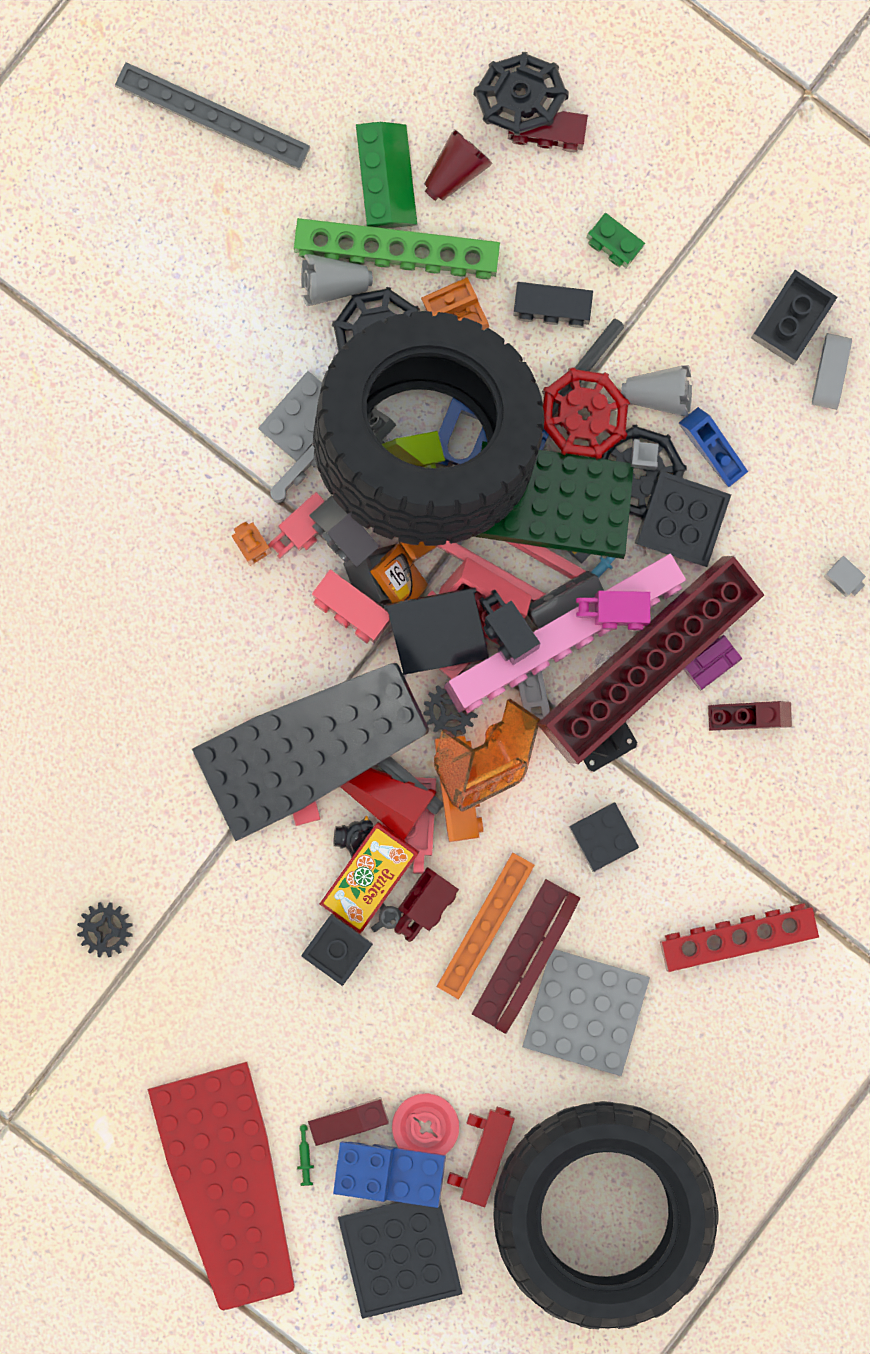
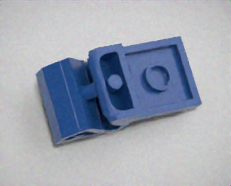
M342 1141L339 1146L333 1194L381 1202L389 1200L439 1208L446 1155L380 1144L368 1145L359 1142Z

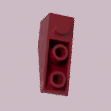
M562 111L556 114L552 125H544L522 132L520 136L508 131L507 139L512 140V143L517 145H527V142L537 143L538 147L544 149H552V146L563 147V151L575 153L578 150H583L588 115Z
M772 701L708 705L709 731L792 727L791 702Z

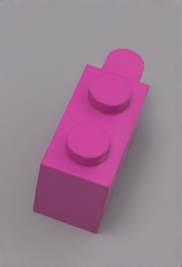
M598 591L595 594V598H576V603H579V612L576 613V617L595 618V625H602L603 630H616L617 626H628V630H643V626L650 624V592ZM589 604H595V612H589Z

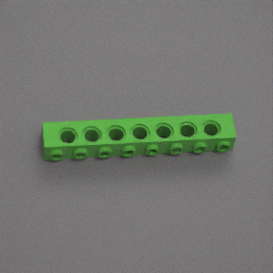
M297 218L294 252L299 253V257L305 258V254H312L339 260V258L349 259L350 263L363 265L365 261L375 262V266L388 268L390 264L400 265V269L409 271L419 267L425 268V272L439 274L440 270L451 271V275L464 277L466 273L476 274V278L485 280L491 279V276L496 277L500 242L302 218ZM320 235L328 239L327 244L322 247L314 244V239ZM342 239H351L353 246L348 250L342 249L339 246ZM367 242H376L379 246L378 250L373 253L367 252L364 248ZM399 244L404 248V252L401 255L395 256L389 251L391 246ZM420 247H424L429 251V255L424 259H420L415 255V251ZM445 250L453 252L455 257L453 260L446 262L441 259L440 254ZM470 253L477 254L480 261L477 264L471 265L467 263L466 256Z

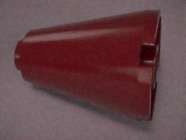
M454 129L424 183L427 187L425 192L433 200L436 201L440 198L443 201L489 168L493 163L476 146L465 139L460 132Z

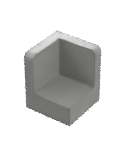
M634 439L632 442L631 467L656 470L658 467L657 455L659 444L640 442L639 439Z

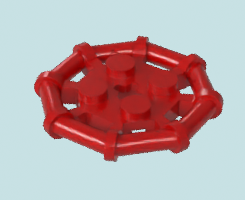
M575 367L568 368V372L542 390L544 395V430L559 447L561 454L593 457L597 460L601 459L602 455L618 442L626 439L628 435L626 433L627 413L630 402L611 381L608 373L576 370ZM579 380L594 382L596 385L594 389L580 387ZM570 383L572 391L565 397L561 396L558 392ZM603 387L615 402L608 403L606 396L600 393ZM553 402L559 404L558 417H552ZM583 408L590 412V416L586 420H583L582 415L578 414V411H581ZM617 410L616 427L609 424L610 412ZM559 424L561 427L565 428V430L567 431L566 433L568 435V438L566 440L557 430L555 425ZM606 431L611 435L598 444L596 437ZM574 439L588 441L589 446L573 444Z

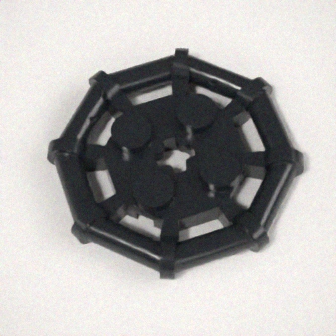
M522 52L520 55L489 63V69L479 85L474 88L473 95L478 100L483 114V121L487 125L493 124L513 132L514 135L520 136L522 132L544 125H552L554 123L553 119L563 102L569 98V91L565 89L559 73V66L555 62L549 63L529 55L528 52ZM520 65V67L516 68L517 71L511 73L510 70L505 71L506 69H510ZM528 65L531 66V67H534V68H536V69H539V70H541V71L538 72V71L532 70V69L528 68ZM498 76L499 79L495 86H490L494 78ZM551 78L554 87L547 88L544 80ZM522 88L525 89L526 94L521 96L515 92L516 90L521 91ZM495 96L497 104L491 107L487 97ZM547 98H553V101L546 110L543 107L544 102ZM502 112L514 116V121H511L499 115ZM534 113H537L539 116L523 122L521 118H530L534 115Z
M391 287L351 295V299L338 318L332 322L338 351L347 343L345 331H353V336H355L369 325L380 320L384 322L387 317L397 315L388 308L389 302L405 311L404 313L408 317H410L411 312L420 311V308L392 291ZM382 300L381 307L366 309L364 304ZM358 307L362 312L360 317L354 324L348 323L347 321Z
M634 424L626 430L628 434L626 439L621 440L602 455L601 459L608 460L611 454L616 457V461L630 463L632 447L621 453L616 449L618 445L632 439V442L634 439L640 440L642 438L658 443V453L663 448L665 449L672 466L665 467L662 458L658 454V467L656 470L643 469L646 472V476H641L640 479H636L635 473H633L631 497L638 499V506L630 504L629 514L640 517L642 520L647 507L645 498L651 495L658 471L673 473V475L683 478L684 472L687 471V465H684L669 434L663 435Z

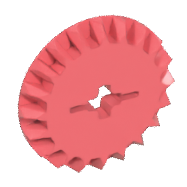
M429 1093L417 1094L406 1099L398 1107L393 1117L392 1133L397 1146L401 1149L446 1155L457 1141L459 1120L454 1108L445 1099ZM414 1117L424 1123L428 1120L431 1121L430 1127L437 1137L427 1131L422 1134L420 1132L421 1126Z

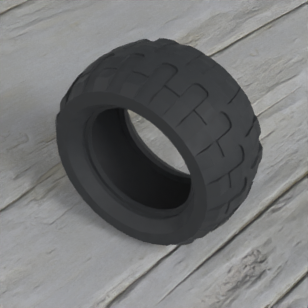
M600 1101L565 1108L548 1117L543 1122L538 1123L525 1135L507 1158L499 1177L494 1195L493 1219L495 1237L501 1258L519 1289L551 1316L579 1325L580 1327L599 1330V1328L625 1329L637 1326L639 1323L667 1313L685 1295H688L698 1283L701 1274L712 1257L719 1211L713 1180L708 1168L693 1144L674 1125L638 1106ZM603 1152L628 1155L650 1167L661 1180L668 1203L667 1226L657 1249L638 1267L614 1276L588 1275L566 1265L548 1246L543 1236L541 1224L543 1202L550 1185L557 1175L572 1162L587 1155Z

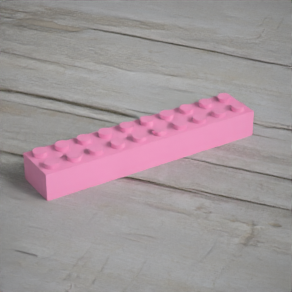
M670 553L606 591L650 592V608L660 602L659 597L663 596L666 600L683 589L681 584L686 581V578ZM589 604V612H595V604ZM578 606L533 632L541 643L539 649L515 665H512L510 660L505 661L498 652L451 679L444 685V688L458 712L460 713L465 710L468 714L484 704L482 702L484 698L487 697L489 701L493 700L506 691L505 686L510 685L513 688L528 678L526 674L532 672L533 675L538 674L550 666V660L554 659L555 663L571 654V648L574 646L579 650L595 640L593 638L595 634L602 637L612 630H603L602 625H595V618L576 617V613L579 612Z

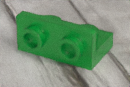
M606 212L593 229L587 233L586 237L589 240L588 244L598 252L603 250L609 255L608 259L611 263L619 268L622 265L626 269L645 245V242Z

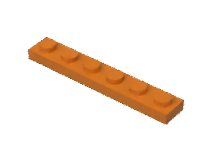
M512 852L437 984V988L459 1000L534 868V864Z

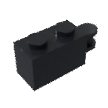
M495 589L485 599L483 597L479 599L481 606L488 615L485 617V626L483 628L491 640L495 638L500 645L498 651L505 661L510 660L512 665H515L539 649L541 643L512 600L505 604ZM497 603L500 608L493 612L491 607Z

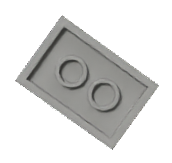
M309 371L303 375L258 428L296 462L313 444L315 417L322 384Z

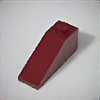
M379 1097L310 1120L308 1124L315 1146L387 1125L389 1124V1119L382 1098Z

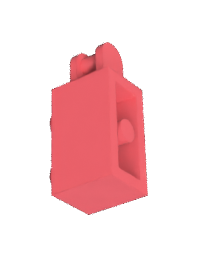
M317 492L278 526L282 532L268 546L275 549L279 559L286 555L294 546L299 551L302 548L308 550L318 541L315 538L318 533L312 527L315 522L309 516L325 502ZM285 536L291 541L287 547L280 541Z

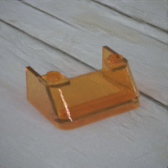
M508 699L502 721L489 726L485 733L484 744L474 749L446 729L442 730L437 752L434 756V768L451 804L458 810L465 811L519 784L528 770L539 727L537 723L540 721V718L512 699Z

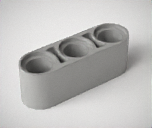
M830 333L826 334L812 397V405L838 409L852 338Z

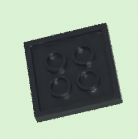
M659 470L635 544L668 555L671 553L674 557L708 567L732 494Z

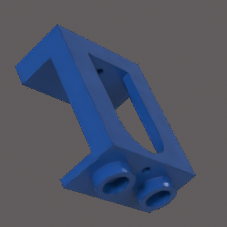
M452 398L438 432L445 461L439 464L448 466V463L459 465L469 461L480 453L482 441L487 442L486 434L482 427L473 451L467 458L456 459L451 456L448 451V442L460 413L478 420L467 406L455 398Z

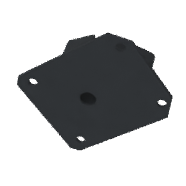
M625 722L583 761L589 771L595 772L635 749L638 742ZM627 739H631L632 743H627ZM593 760L594 765H590L589 762Z

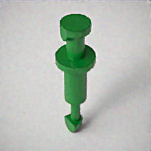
M302 1124L300 1126L302 1142L299 1145L300 1166H297V1170H302L303 1183H300V1186H311L313 1182H310V1169H314V1165L310 1164V1149L308 1142H306L308 1127L306 1124Z

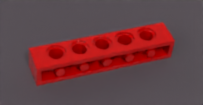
M805 903L790 906L791 911L781 913L780 909L765 912L766 917L756 919L755 915L741 917V923L733 925L730 924L729 920L715 923V929L705 930V926L690 929V934L680 936V932L665 935V940L660 941L667 972H672L819 938L813 908H806ZM787 918H791L795 922V929L790 933L785 932L782 928V923ZM761 924H767L770 927V934L764 939L760 938L757 934V929ZM738 929L745 933V940L741 944H735L732 940V934ZM712 935H716L720 939V946L716 950H711L707 946V940ZM687 941H692L695 944V952L690 956H686L682 952V945Z

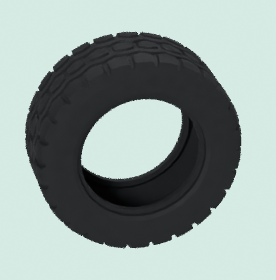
M431 311L411 312L410 317L403 313L387 317L384 322L381 320L364 328L361 333L359 332L338 351L328 366V370L322 380L315 417L313 447L315 448L316 465L321 473L320 476L329 493L333 495L337 504L347 514L351 513L352 519L367 529L370 527L374 528V533L391 540L394 537H398V542L419 545V542H424L425 546L445 545L446 541L452 544L470 539L472 534L477 536L493 527L495 523H499L513 510V507L518 504L525 493L531 479L542 442L545 419L542 396L534 375L527 363L522 362V356L510 343L504 344V338L489 328L482 330V324L464 317L460 321L457 315L438 312L436 316H433ZM410 390L436 391L455 398L474 413L485 431L488 444L479 454L462 464L447 468L420 467L397 458L383 447L374 435L367 416L380 402L397 393Z

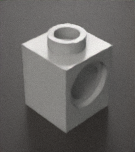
M842 556L823 577L847 597L851 593L855 596L865 586L862 581L866 576L845 556Z

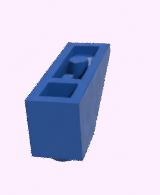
M697 407L689 416H686L679 422V425L690 441L727 487H730L748 473V470L708 413Z

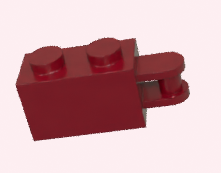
M427 867L398 909L404 914L396 924L394 932L398 935H404L405 940L408 942L413 941L423 927L430 932L432 927L439 923L441 915L447 906L454 902L459 889ZM414 920L413 924L409 927L408 925Z

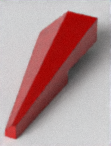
M373 768L368 769L340 786V788L403 841L412 832L421 815L437 793L433 789L424 790L416 787L415 783L410 781L406 783L393 779L392 775Z

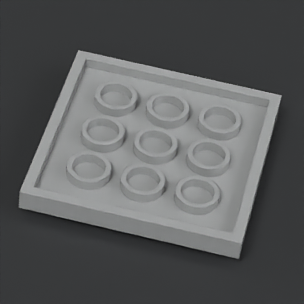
M554 949L546 963L522 1047L622 1076L650 977Z

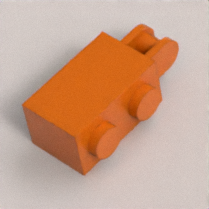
M246 521L234 528L235 533L231 536L250 566L272 553L254 522L248 524Z

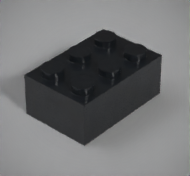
M794 270L751 336V339L794 365L838 297L797 270Z

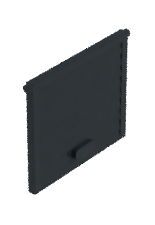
M472 587L384 605L385 610H388L403 675L489 658L474 594L476 593V588Z

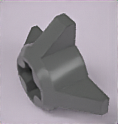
M383 903L380 907L379 922L373 925L371 929L375 933L382 927L387 929L395 928L402 917V912L394 906L386 907ZM395 918L396 923L392 925L390 921Z

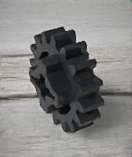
M437 685L436 694L428 693V696L432 699L431 702L424 701V705L429 707V710L423 712V715L430 716L431 718L427 721V725L434 723L435 728L433 732L436 733L441 729L443 730V737H446L448 732H452V736L456 737L458 730L466 734L465 726L473 727L474 724L470 719L478 718V715L472 711L467 716L463 712H458V715L461 717L454 714L447 716L445 714L446 708H444L441 702L449 706L453 702L451 699L445 700L441 697L447 691ZM434 704H436L441 711V716L438 720L435 718L434 715ZM457 720L461 723L455 727L445 726L448 721Z
M99 902L97 910L93 906H89L90 914H81L85 921L77 924V926L83 928V931L79 932L77 936L84 937L85 939L81 946H90L88 953L91 954L97 950V956L102 957L103 953L106 952L109 958L112 957V950L120 954L122 953L121 945L129 946L125 939L126 937H133V934L128 932V928L132 927L133 923L126 922L130 915L129 913L121 914L122 906L117 907L115 910L113 909V902H109L107 908H104L103 903ZM104 912L100 921L97 923L90 922L94 916ZM113 915L120 920L122 928L116 926L113 921ZM105 922H107L108 928L112 929V932L104 937L103 932L99 931V927L104 926ZM89 932H93L95 934V936L97 937V944H95L91 940ZM111 938H120L116 944L107 947L108 941Z

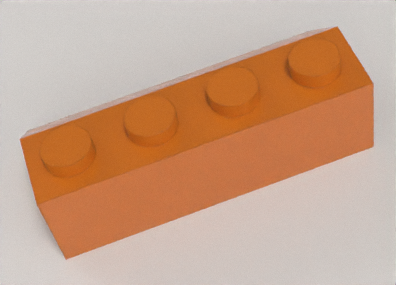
M465 736L435 739L448 841L454 842L480 838L479 833L484 832L482 817L476 816L475 807H480L478 791L473 792L472 782L476 781L474 766L469 767L468 756H473L471 741H466Z

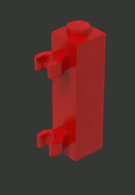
M497 1106L496 1110H489L487 1119L469 1113L466 1123L483 1129L467 1178L450 1172L447 1179V1184L463 1188L460 1196L461 1200L484 1208L486 1207L515 1117L510 1116V1110Z

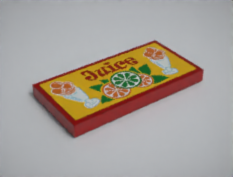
M377 822L319 904L361 934L419 854V851Z

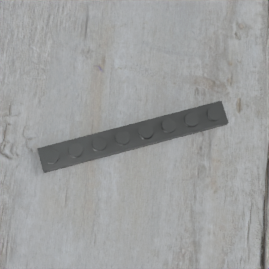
M125 62L115 83V86L123 91L299 171L310 150V145L127 62Z

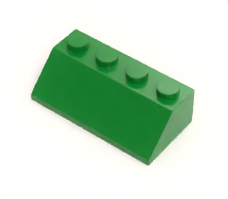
M390 122L356 124L366 225L386 229L418 225L407 125Z

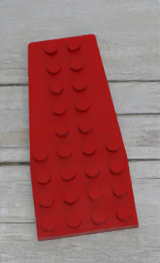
M248 1061L148 1088L167 1165L218 1307L225 1311L292 1292L295 1288L268 1135Z

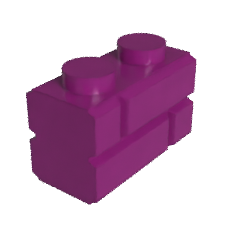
M722 635L683 670L701 691L741 661L742 657L727 637Z

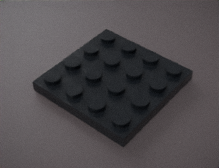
M441 1201L439 1208L395 1202L338 1216L362 1319L463 1294Z

